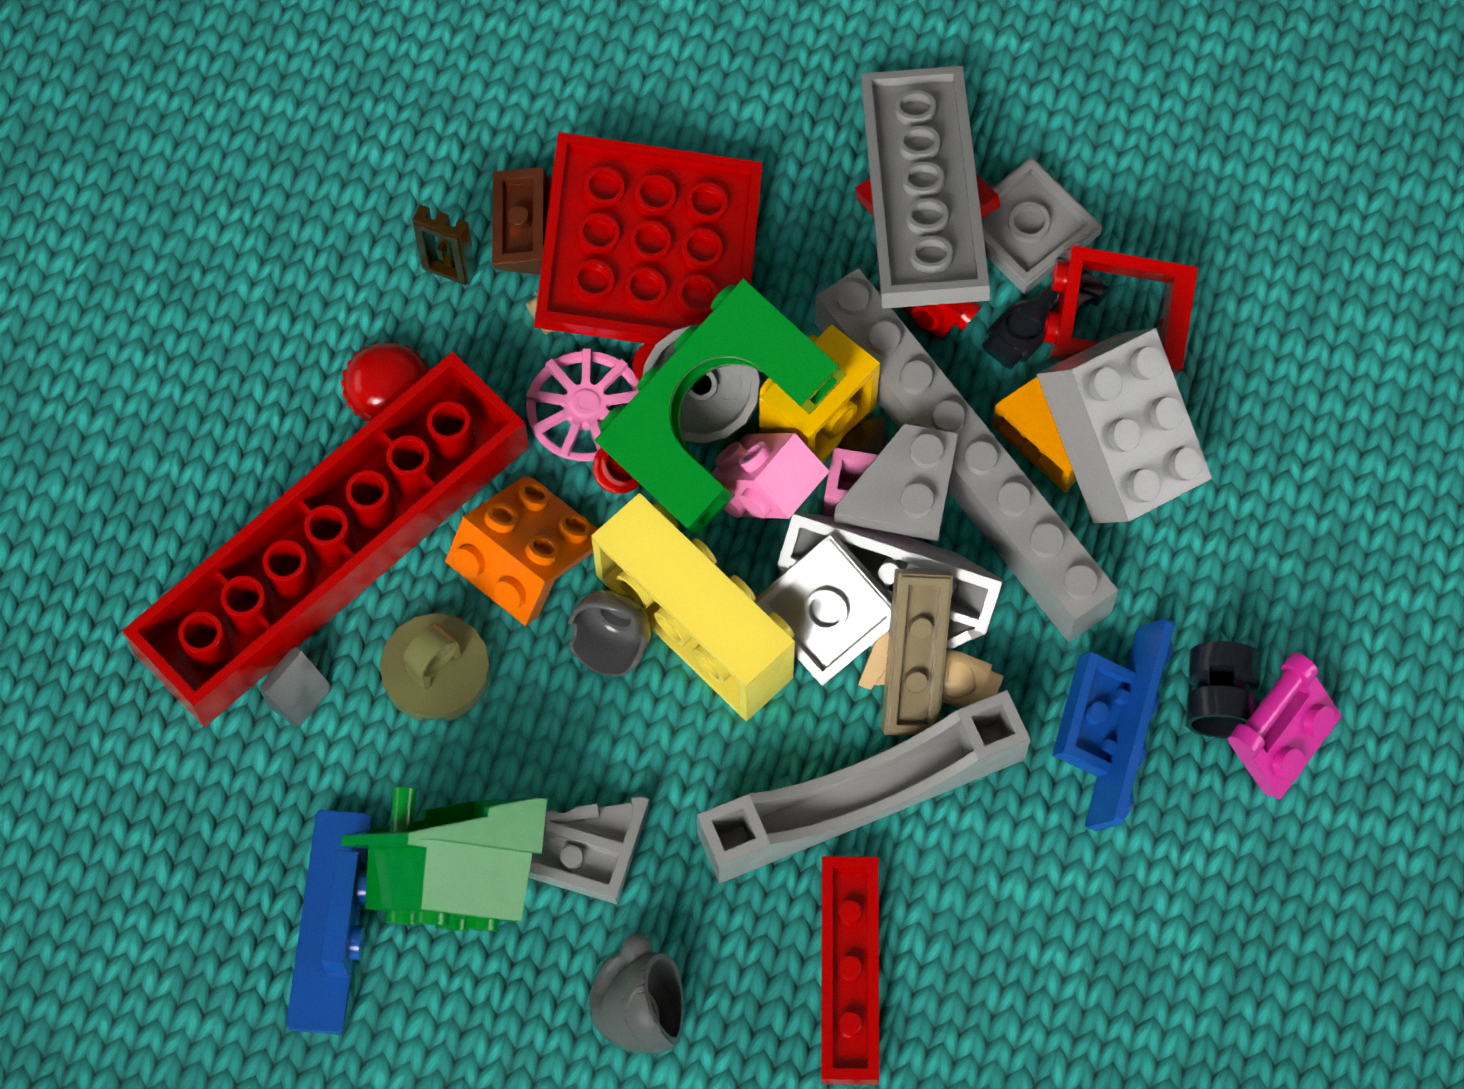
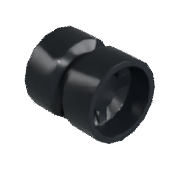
M1226 641L1206 642L1191 648L1188 682L1195 689L1190 691L1187 696L1185 726L1190 731L1207 737L1225 739L1229 737L1238 724H1246L1259 706V698L1252 692L1260 686L1262 655L1259 650L1249 645Z

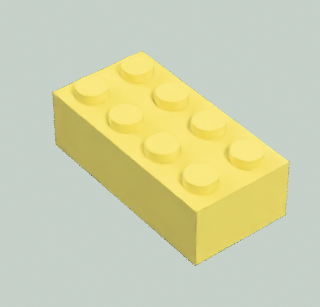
M638 493L591 535L596 576L610 590L629 596L641 605L642 610L647 614L650 629L747 722L793 679L795 641L792 638L794 637V632L778 614L771 612L767 615L753 602L756 599L755 595L742 579L736 575L728 578L715 565L717 560L714 554L702 541L694 538L692 541L687 539L677 529L679 524L676 518L661 503L656 502L652 505L643 495Z

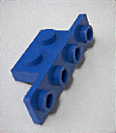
M1166 618L1138 627L1126 668L1091 651L1079 655L1052 756L1097 776L1085 822V827L1094 831L1121 825L1132 808L1134 797L1131 791L1137 768L1141 765L1146 755L1147 744L1145 738L1150 718L1159 705L1160 693L1158 688L1162 672L1170 660L1173 651L1171 638L1175 623Z
M319 810L316 813L286 1021L287 1027L291 1031L341 1035L344 1032L354 960H361L364 948L365 929L364 926H359L361 905H365L368 849L341 846L342 835L372 829L373 821L367 813Z

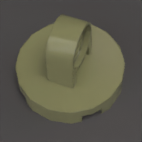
M433 613L414 617L398 627L384 645L380 670L385 692L398 710L414 720L425 721V718L433 720L445 718V721L457 719L476 706L486 692L490 665L486 645L474 627L456 616Z

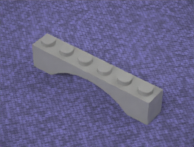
M1006 690L956 710L912 738L857 764L796 785L750 793L697 814L698 836L720 884L1024 761L1030 737Z

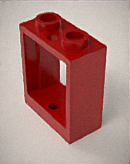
M1072 245L1064 260H1056L1053 270L1051 291L1059 292L1057 309L1056 311H1048L1044 326L1043 342L1051 343L1049 359L1063 361L1100 343L1072 338L1083 268L1166 283L1158 335L1175 378L1183 370L1198 267Z

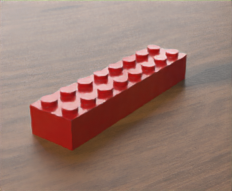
M452 351L124 628L122 632L133 653L205 728L277 666L291 648H298L529 449L525 422Z

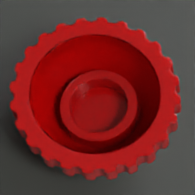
M384 341V343L375 342L372 346L363 347L361 352H356L353 355V359L347 362V369L343 371L344 380L341 381V388L344 389L343 399L347 400L346 405L353 410L355 416H360L364 422L371 421L428 373L430 368L426 367V360L420 357V353L411 350L409 345L403 346L400 342L390 343L389 341Z

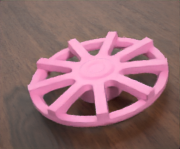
M582 349L580 352L569 353L555 360L550 359L533 380L526 396L527 418L535 437L544 447L558 456L575 461H593L595 454L601 447L595 442L596 452H573L572 449L580 430H590L595 440L601 433L599 429L601 422L610 412L608 408L611 405L629 403L639 392L636 389L638 381L634 372L622 359L618 360L608 354L591 351V349ZM591 362L612 368L596 385L591 384ZM582 363L581 383L579 385L574 384L561 369L571 364ZM553 375L566 389L567 394L561 395L540 390L547 379ZM620 375L627 380L633 390L611 395L605 394L608 387ZM543 402L561 405L563 410L538 422L536 403ZM568 420L571 427L563 446L560 447L552 442L545 435V432Z

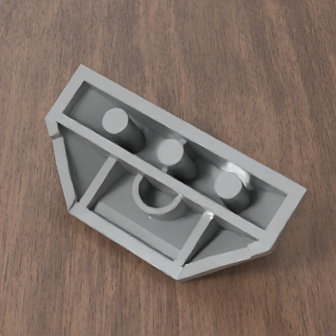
M794 512L777 564L783 574L834 531L891 597L893 595L895 569L951 572L953 583L946 650L953 649L987 633L1003 580L956 552L901 534L834 522V517L801 512Z

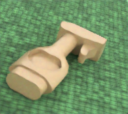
M889 630L874 642L858 681L859 686L871 690L874 685H885ZM946 650L942 702L961 709L996 695L1002 683L1003 675L991 671L992 664L959 651Z

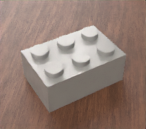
M1156 328L1119 333L1036 374L1093 523L1130 522L1212 479Z

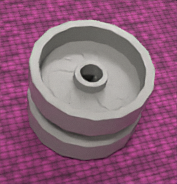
M689 327L674 330L655 345L644 364L643 375L655 365L662 367L676 352L673 348L676 340ZM731 365L717 368L705 374L709 376L712 382L710 391L705 395H698L693 391L695 388L693 385L682 406L680 423L684 441L709 444L728 439L745 427L759 406L760 397L758 394L762 387L760 372L747 366Z

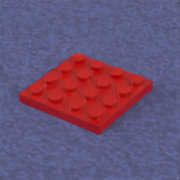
M558 132L533 328L656 345L674 330L692 325H701L713 312L711 304L725 287L731 284L736 287L743 278L751 285L763 162Z

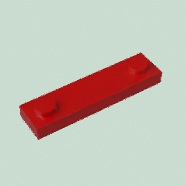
M822 856L821 1084H879L878 857Z

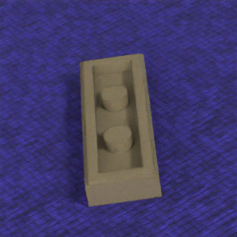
M895 569L881 730L884 734L917 735L940 721L953 575L950 571Z

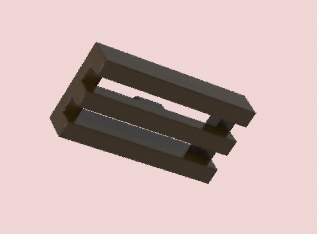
M419 205L412 222L423 270L463 285H470L476 272V264L469 223L458 219L455 227H452L449 215L439 212L436 219L433 220L431 219L430 208ZM435 236H438V240H439V247H438V249H437V244H436ZM439 258L443 263L438 262L437 259Z

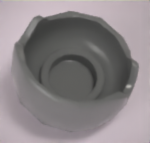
M612 590L590 592L575 606L574 612L568 620V624L573 625V634L569 643V649L572 654L587 668L605 676H625L637 667L649 645L651 637L650 624L647 614L642 610L641 605L631 597Z

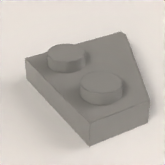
M904 424L836 505L834 522L938 541L958 433Z
M636 797L631 798V803L598 808L597 804L578 806L566 813H558L554 810L546 811L542 854H532L529 878L617 904L650 807L649 799Z

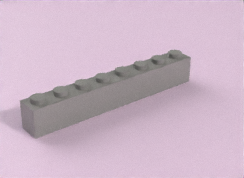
M858 268L817 294L815 324L823 333L832 324L880 362L877 402L899 430L904 424L958 433L948 492L1067 642H1071L1112 614L1119 590L892 308L882 309L881 295L863 272Z

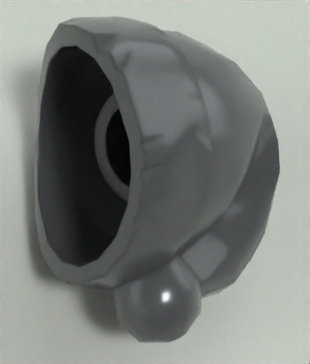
M644 934L629 935L623 942L621 951L608 957L594 977L590 991L589 1008L591 1019L598 1032L617 1047L637 1054H661L673 1049L680 1042L683 1023V991L679 969L673 958H670L668 954L653 952L651 941Z

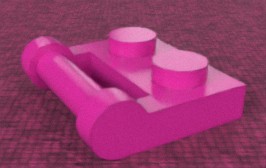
M1295 652L1291 653L1282 664L1283 674L1246 724H1238L1228 737L1229 744L1265 795L1280 800L1342 717L1316 677L1318 674L1316 665L1304 655Z

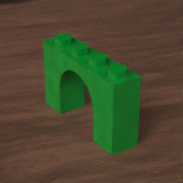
M744 278L736 287L733 284L728 285L716 296L711 304L713 312L699 327L692 325L679 336L673 347L676 352L662 367L655 365L643 375L636 387L639 392L625 407L619 405L607 414L599 427L602 432L594 440L678 521L697 535L708 526L735 495L693 456L683 439L680 423L681 410L692 386L705 374L717 368L731 365L747 366L768 376L810 415L847 375Z

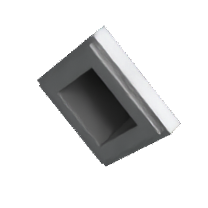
M297 647L291 648L260 685V690L267 706L296 727L304 723L331 689L325 677Z

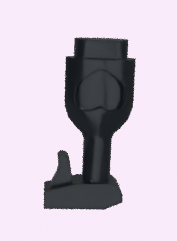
M1058 257V258H1057V259H1059V260H1064L1063 257ZM1083 268L1075 315L1086 305L1092 304L1098 307L1106 298L1108 286ZM1050 283L1037 298L1017 301L1010 305L987 329L986 332L989 337L982 344L984 350L1008 369H1012L1019 361L1026 362L1044 343L1043 333L1047 313L1049 310L1053 311L1057 307L1059 292L1051 291Z

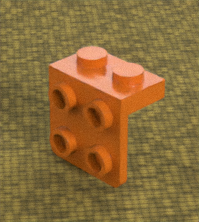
M522 477L463 516L445 563L524 626H527L539 617L554 581L593 553L591 535L598 528L555 496L544 485L531 477Z

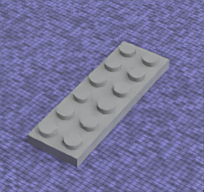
M963 66L861 73L882 309L990 301V283Z

